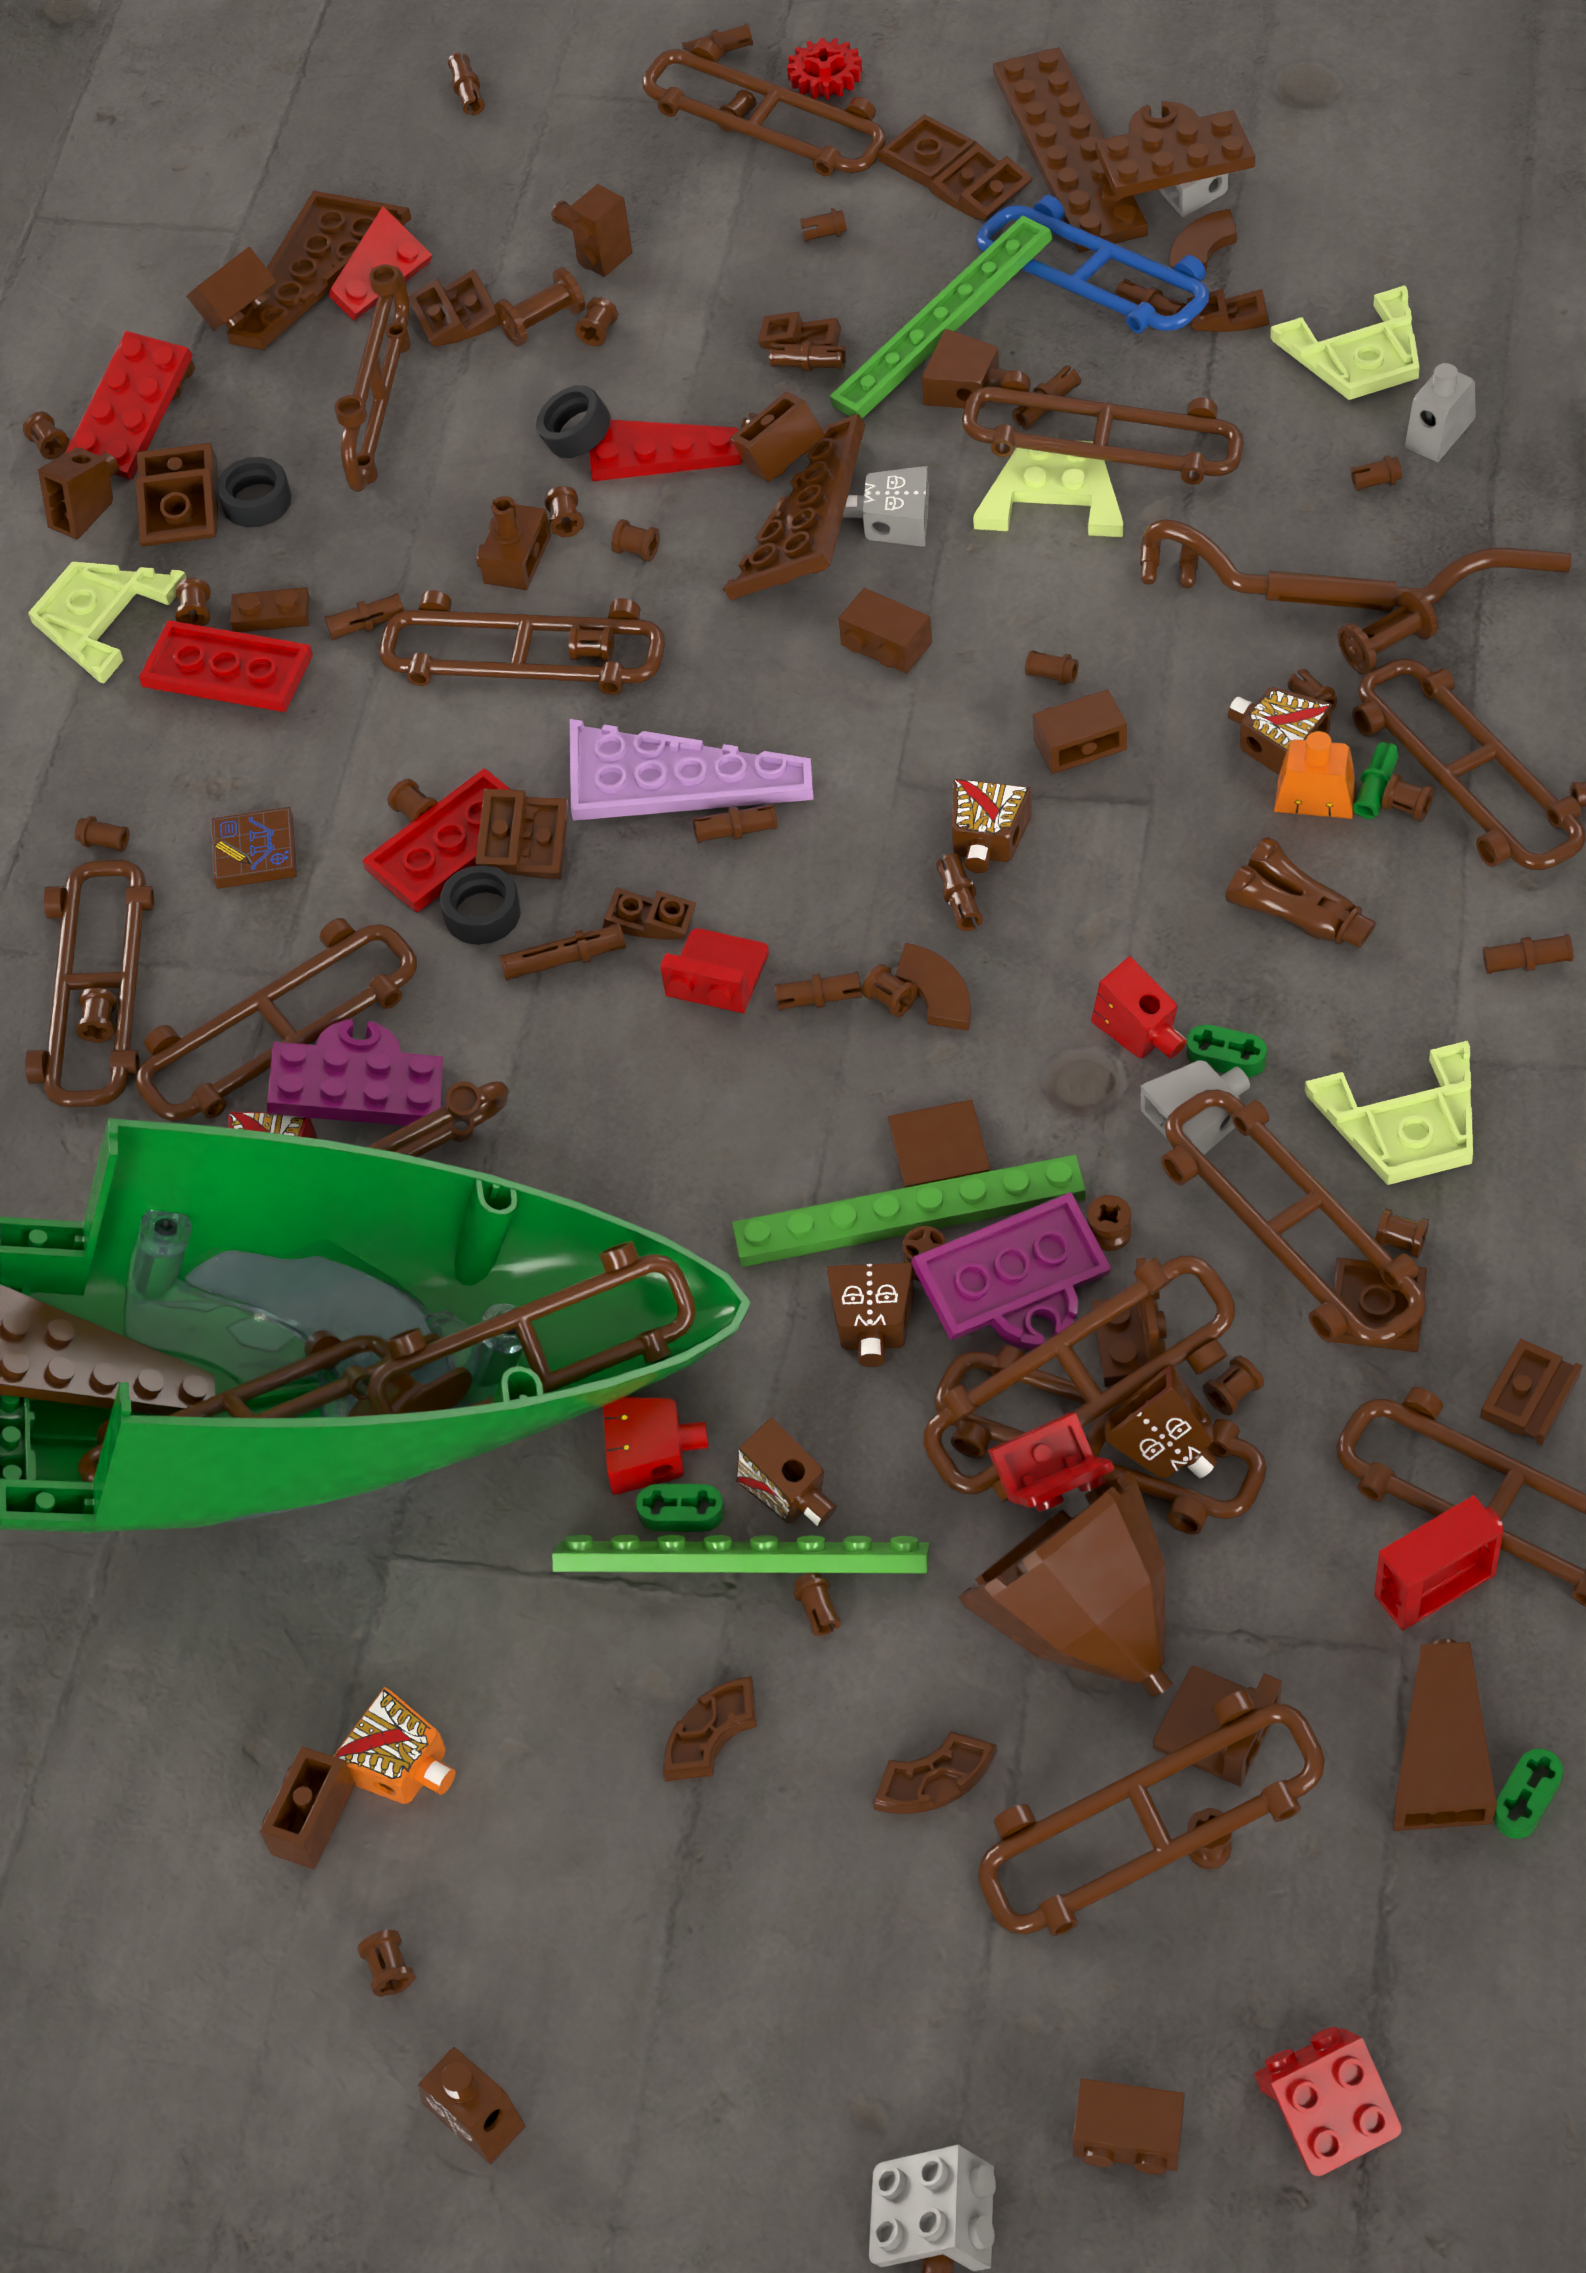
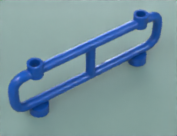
M1045 195L1034 205V208L1023 205H1012L1003 208L992 216L977 232L976 243L979 249L984 252L994 243V241L990 240L991 237L1005 224L1025 216L1049 228L1051 233L1095 251L1096 253L1072 275L1033 258L1021 270L1125 315L1128 327L1138 334L1142 333L1148 326L1161 331L1180 329L1190 323L1209 302V290L1201 282L1206 277V270L1199 259L1192 255H1186L1172 269L1061 221L1065 216L1062 204L1051 195ZM1113 259L1192 293L1195 297L1177 314L1164 316L1156 313L1153 306L1147 302H1141L1139 305L1086 281L1106 262Z

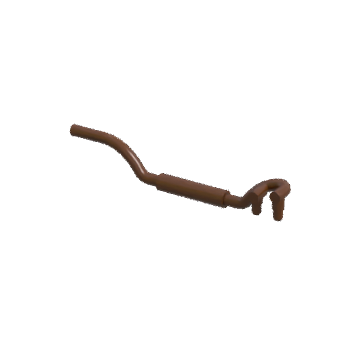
M1163 519L1150 524L1143 533L1140 547L1141 580L1144 584L1148 585L1153 584L1157 578L1161 541L1163 539H1170L1182 544L1179 556V569L1181 570L1180 583L1185 588H1191L1195 584L1198 559L1201 556L1215 571L1221 582L1231 590L1247 594L1265 595L1266 600L1393 611L1394 606L1399 607L1400 595L1406 590L1411 589L1409 587H1398L1395 581L1271 570L1268 571V575L1242 573L1237 570L1223 550L1204 533L1190 525L1170 519ZM1517 548L1478 550L1449 564L1424 588L1412 589L1421 592L1429 600L1430 604L1433 605L1457 582L1470 574L1484 569L1506 567L1569 573L1572 559L1571 553Z

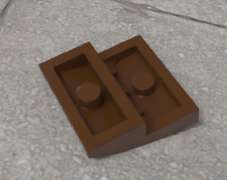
M977 143L932 180L929 191L957 210L971 217L986 221L1029 185L1033 177L1008 156L999 161Z
M475 269L445 287L442 286L437 278L408 296L409 302L433 346L457 343L480 335L499 325L494 310V303Z
M484 789L476 866L487 865L497 867L507 874L561 879L569 813L567 798L527 797L524 790Z

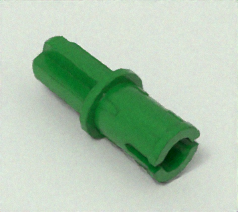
M1380 742L1375 748L1368 769L1364 770L1361 774L1360 780L1362 785L1353 804V811L1362 818L1374 819L1379 814L1385 788L1399 756L1397 746L1393 743Z

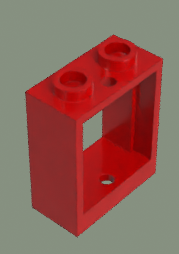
M1475 1495L1379 1551L1374 1596L1401 1631H1404L1496 1576L1503 1535V1525L1500 1518L1492 1508H1484Z

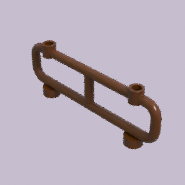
M700 39L691 52L674 49L661 53L655 58L642 79L644 91L649 97L658 101V108L665 116L674 117L679 110L798 154L813 160L814 169L822 176H830L834 169L847 173L865 171L874 164L879 157L878 151L886 144L885 131L879 124L872 121L876 115V109L866 98L855 97L846 110H842L718 63L721 58V51L713 41L708 39ZM682 64L754 91L765 97L749 120L688 98L677 87H669L668 90L658 86L656 81L667 66ZM780 101L865 133L872 137V142L861 157L850 159L841 156L835 147L825 146L820 148L762 125Z
M388 264L373 268L369 274L372 291L379 296L353 395L340 398L334 406L337 421L341 426H344L341 440L343 469L348 486L354 492H361L367 484L373 483L378 477L374 456L400 353L406 352L411 346L407 330L409 299L405 279L398 267ZM394 298V321L386 328L392 301ZM386 331L388 345L381 368L379 352ZM371 387L373 403L361 450L356 455V443L360 426L367 418L365 406Z
M1017 370L1006 372L1001 378L1000 387H983L971 393L965 403L962 417L963 429L967 435L976 441L992 444V452L999 457L1012 455L1015 447L1181 472V479L1190 485L1201 483L1204 475L1224 476L1232 473L1240 464L1244 445L1243 435L1237 426L1228 421L1217 419L1218 407L1214 401L1208 398L1200 397L1193 399L1188 404L1187 414L1041 394L1029 392L1031 386L1030 378L1025 373ZM986 402H996L1097 417L1093 443L1020 433L1014 427L1007 424L999 425L995 429L986 428L977 423L980 406ZM1112 420L1221 435L1228 439L1227 455L1224 460L1212 461L1206 460L1205 456L1198 452H1190L1185 456L1109 446Z
M430 590L422 594L419 610L402 611L395 614L387 622L379 648L380 659L384 666L391 671L407 674L408 681L417 686L429 684L431 675L599 682L598 688L605 694L615 695L621 692L622 684L642 683L658 672L662 662L665 639L659 626L651 621L639 619L641 609L636 602L630 599L619 598L612 601L608 618L450 611L452 601L447 594L441 591ZM410 625L517 630L510 663L433 659L425 653H416L411 658H401L395 655L399 632L404 627ZM572 625H579L581 629L604 630L605 627H612L613 634L643 635L649 639L646 661L637 668H624L620 663L612 661L604 663L602 667L526 663L533 630L570 632Z
M1398 659L1372 670L1362 678L1358 686V695L1362 704L1354 707L1352 711L1357 729L1364 736L1369 737L1385 727L1484 829L1486 834L1477 838L1476 846L1481 859L1488 866L1495 867L1511 858L1524 868L1545 870L1566 861L1582 850L1586 837L1585 829L1578 820L1581 816V808L1576 799L1572 796H1566L1558 800L1451 692L1455 687V683L1447 669L1441 668L1432 672L1419 661ZM1399 675L1413 676L1420 682L1424 695L1430 700L1436 699L1482 747L1444 765L1374 692L1375 687ZM1495 759L1545 810L1549 823L1557 829L1562 827L1569 835V839L1541 854L1529 852L1465 787L1458 777Z
M105 860L83 863L68 875L65 888L64 886H46L44 890L46 917L48 919L61 918L47 1051L28 1050L25 1057V1070L28 1083H44L45 1093L52 1102L59 1106L73 1108L109 1104L124 1092L128 1075H136L140 1068L138 1050L130 1049L143 910H154L155 897L153 887L146 886L143 871L138 865L130 861ZM124 876L128 878L129 887L126 888L127 913L121 972L72 974L82 884L93 877ZM89 988H119L114 1049L110 1053L111 1079L109 1084L97 1090L68 1091L61 1087L70 991L86 990Z
M343 918L330 921L324 926L319 936L320 941L327 948L326 950L191 1033L180 1038L170 1025H162L152 1030L144 1042L145 1048L152 1056L140 1066L136 1074V1087L140 1095L153 1112L163 1119L170 1121L185 1120L199 1112H202L206 1118L217 1117L225 1110L227 1105L223 1097L271 1068L272 1048L214 1084H201L193 1091L191 1098L180 1104L167 1102L153 1084V1077L162 1069L257 1011L260 1012L283 1040L282 1042L309 1045L317 1040L320 1034L330 1025L343 1020H349L376 1002L383 1009L392 1008L402 998V992L399 988L413 978L417 969V957L412 948L398 932L385 925H368L355 931ZM383 941L399 958L401 965L395 972L390 975L380 974L370 981L366 990L298 1032L273 1003L276 999L369 942Z
M501 1081L490 1082L478 1088L470 1082H457L447 1091L446 1105L368 1147L420 1157L452 1139L457 1142H464L472 1136L474 1127L492 1118L504 1108L508 1100V1087ZM462 1121L468 1125V1128L459 1131L453 1125L456 1122Z
M1215 1089L1198 1093L1178 1106L1168 1116L1165 1124L1166 1138L1173 1148L1161 1158L1166 1174L1174 1183L1180 1186L1199 1175L1320 1302L1321 1305L1309 1313V1321L1315 1332L1324 1341L1331 1343L1347 1331L1359 1342L1369 1345H1385L1400 1337L1419 1322L1424 1316L1426 1300L1424 1292L1413 1279L1419 1274L1414 1260L1405 1253H1401L1393 1259L1267 1129L1264 1124L1269 1121V1115L1259 1101L1252 1100L1244 1105L1231 1093ZM1220 1107L1232 1117V1122L1236 1129L1244 1136L1250 1135L1306 1193V1196L1267 1222L1185 1136L1182 1129L1183 1125L1207 1108ZM1320 1208L1380 1270V1275L1385 1284L1392 1290H1399L1408 1301L1407 1308L1383 1326H1368L1287 1243L1281 1234Z
M628 1241L599 1253L605 1272L432 1343L426 1344L420 1327L394 1335L385 1341L392 1359L377 1367L369 1380L367 1392L374 1415L394 1414L386 1395L387 1384L393 1378L512 1329H515L530 1369L540 1378L543 1394L553 1392L640 1355H643L645 1363L664 1358L671 1353L668 1344L685 1335L694 1322L696 1309L686 1277L679 1265L668 1256L652 1254L639 1258L633 1241ZM657 1272L665 1276L678 1309L677 1317L674 1321L662 1327L642 1332L633 1339L551 1372L532 1321L646 1274ZM494 1396L471 1406L491 1404Z
M1179 1256L1167 1261L1163 1265L1160 1264L1157 1258H1153L1133 1272L1138 1279L1137 1282L968 1392L965 1386L961 1384L942 1396L940 1400L945 1408L938 1411L928 1421L923 1434V1446L928 1458L943 1481L951 1489L962 1494H978L992 1487L1002 1503L1009 1500L994 1464L974 1476L962 1474L943 1447L941 1442L942 1434L949 1426L965 1419L975 1412L978 1407L1055 1357L1086 1401L1084 1405L1073 1411V1413H1076L1082 1428L1127 1399L1170 1364L1176 1367L1186 1360L1195 1374L1200 1375L1222 1361L1227 1356V1353L1217 1339L1231 1327L1235 1317V1303L1215 1269L1205 1260L1196 1256ZM1182 1274L1195 1275L1217 1307L1215 1318L1104 1392H1101L1071 1346L1146 1297L1157 1293Z
M318 1330L312 1333L305 1342L304 1352L306 1357L168 1416L212 1417L227 1411L232 1418H296L349 1394H352L358 1400L369 1399L367 1389L370 1377L377 1367L392 1359L386 1345V1339L378 1335H359L341 1341L331 1331ZM372 1352L381 1359L379 1362L366 1368L360 1365H352L344 1371L342 1378L257 1415L245 1404L249 1400L319 1370L331 1369L338 1365L340 1361L360 1353ZM110 1419L106 1420L97 1431L96 1439L98 1446L86 1452L78 1462L77 1471L83 1482H93Z
M1006 1345L1000 1349L998 1355L989 1352L972 1351L956 1357L948 1366L937 1387L934 1398L936 1411L938 1412L945 1408L940 1400L941 1397L959 1386L963 1376L969 1370L982 1369L991 1372L993 1376L1025 1354L1013 1346ZM1038 1369L1018 1381L1081 1404L1086 1403L1072 1381ZM1115 1407L1095 1419L1086 1438L1093 1455L1096 1457L1099 1456L1106 1441L1104 1416ZM972 1413L965 1419L952 1424V1426L957 1428L951 1438V1444L958 1452L965 1456L981 1458L984 1456L991 1440L1004 1443L1026 1432ZM1216 1419L1212 1425L1213 1442L1206 1449L1217 1457L1226 1458L1230 1455L1238 1457L1248 1465V1471L1240 1490L1233 1499L1219 1500L1113 1463L1115 1469L1104 1476L1108 1480L1129 1470L1136 1479L1140 1492L1172 1503L1166 1516L1168 1523L1180 1532L1195 1535L1201 1532L1208 1516L1230 1519L1246 1513L1258 1496L1265 1480L1267 1466L1263 1454L1256 1446L1238 1438L1240 1429L1236 1424L1226 1419Z
M1411 1388L1402 1404L1385 1398L1372 1399L1361 1404L1347 1422L1336 1445L1337 1458L1341 1465L1350 1474L1361 1479L1357 1486L1358 1490L1365 1497L1373 1501L1380 1502L1386 1493H1389L1435 1517L1455 1506L1397 1477L1386 1465L1379 1462H1372L1370 1464L1357 1456L1355 1446L1368 1424L1377 1417H1386L1506 1475L1488 1507L1496 1512L1501 1521L1523 1484L1586 1514V1493L1436 1421L1443 1409V1403L1435 1394L1424 1388ZM1503 1529L1501 1550L1574 1585L1575 1587L1571 1593L1572 1597L1586 1607V1569L1584 1570Z
M1247 1691L1235 1692L1222 1698L1213 1706V1712L1221 1728L1038 1822L1030 1806L1027 1804L1017 1805L1003 1811L994 1819V1824L1001 1837V1841L986 1851L980 1861L978 1872L981 1890L994 1918L1001 1927L1011 1933L1027 1935L1048 1927L1052 1936L1064 1934L1078 1925L1075 1912L1268 1813L1271 1814L1275 1822H1281L1293 1817L1301 1810L1297 1798L1307 1794L1316 1787L1324 1771L1325 1759L1322 1748L1308 1721L1300 1711L1287 1704L1272 1703L1256 1709ZM1281 1723L1288 1727L1304 1757L1305 1764L1301 1773L1289 1780H1280L1270 1784L1262 1790L1260 1795L1171 1840L1148 1793V1787L1271 1724ZM1127 1798L1130 1799L1154 1848L1153 1850L1067 1894H1059L1048 1898L1039 1905L1038 1909L1030 1913L1018 1914L1011 1908L998 1880V1870L1001 1864Z

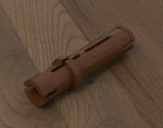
M616 923L583 933V930L575 931L574 936L514 953L502 954L499 957L505 979L509 981L513 978L582 960L583 963L590 962V957L619 949H626L620 923Z

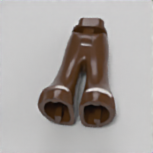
M1269 837L1263 838L1257 844L1248 865L1245 864L1237 870L1226 890L1225 898L1229 903L1284 919L1317 939L1335 940V943L1339 945L1346 941L1361 948L1376 925V922L1361 915V907L1355 906L1343 895L1317 882L1300 870L1286 856L1279 843Z

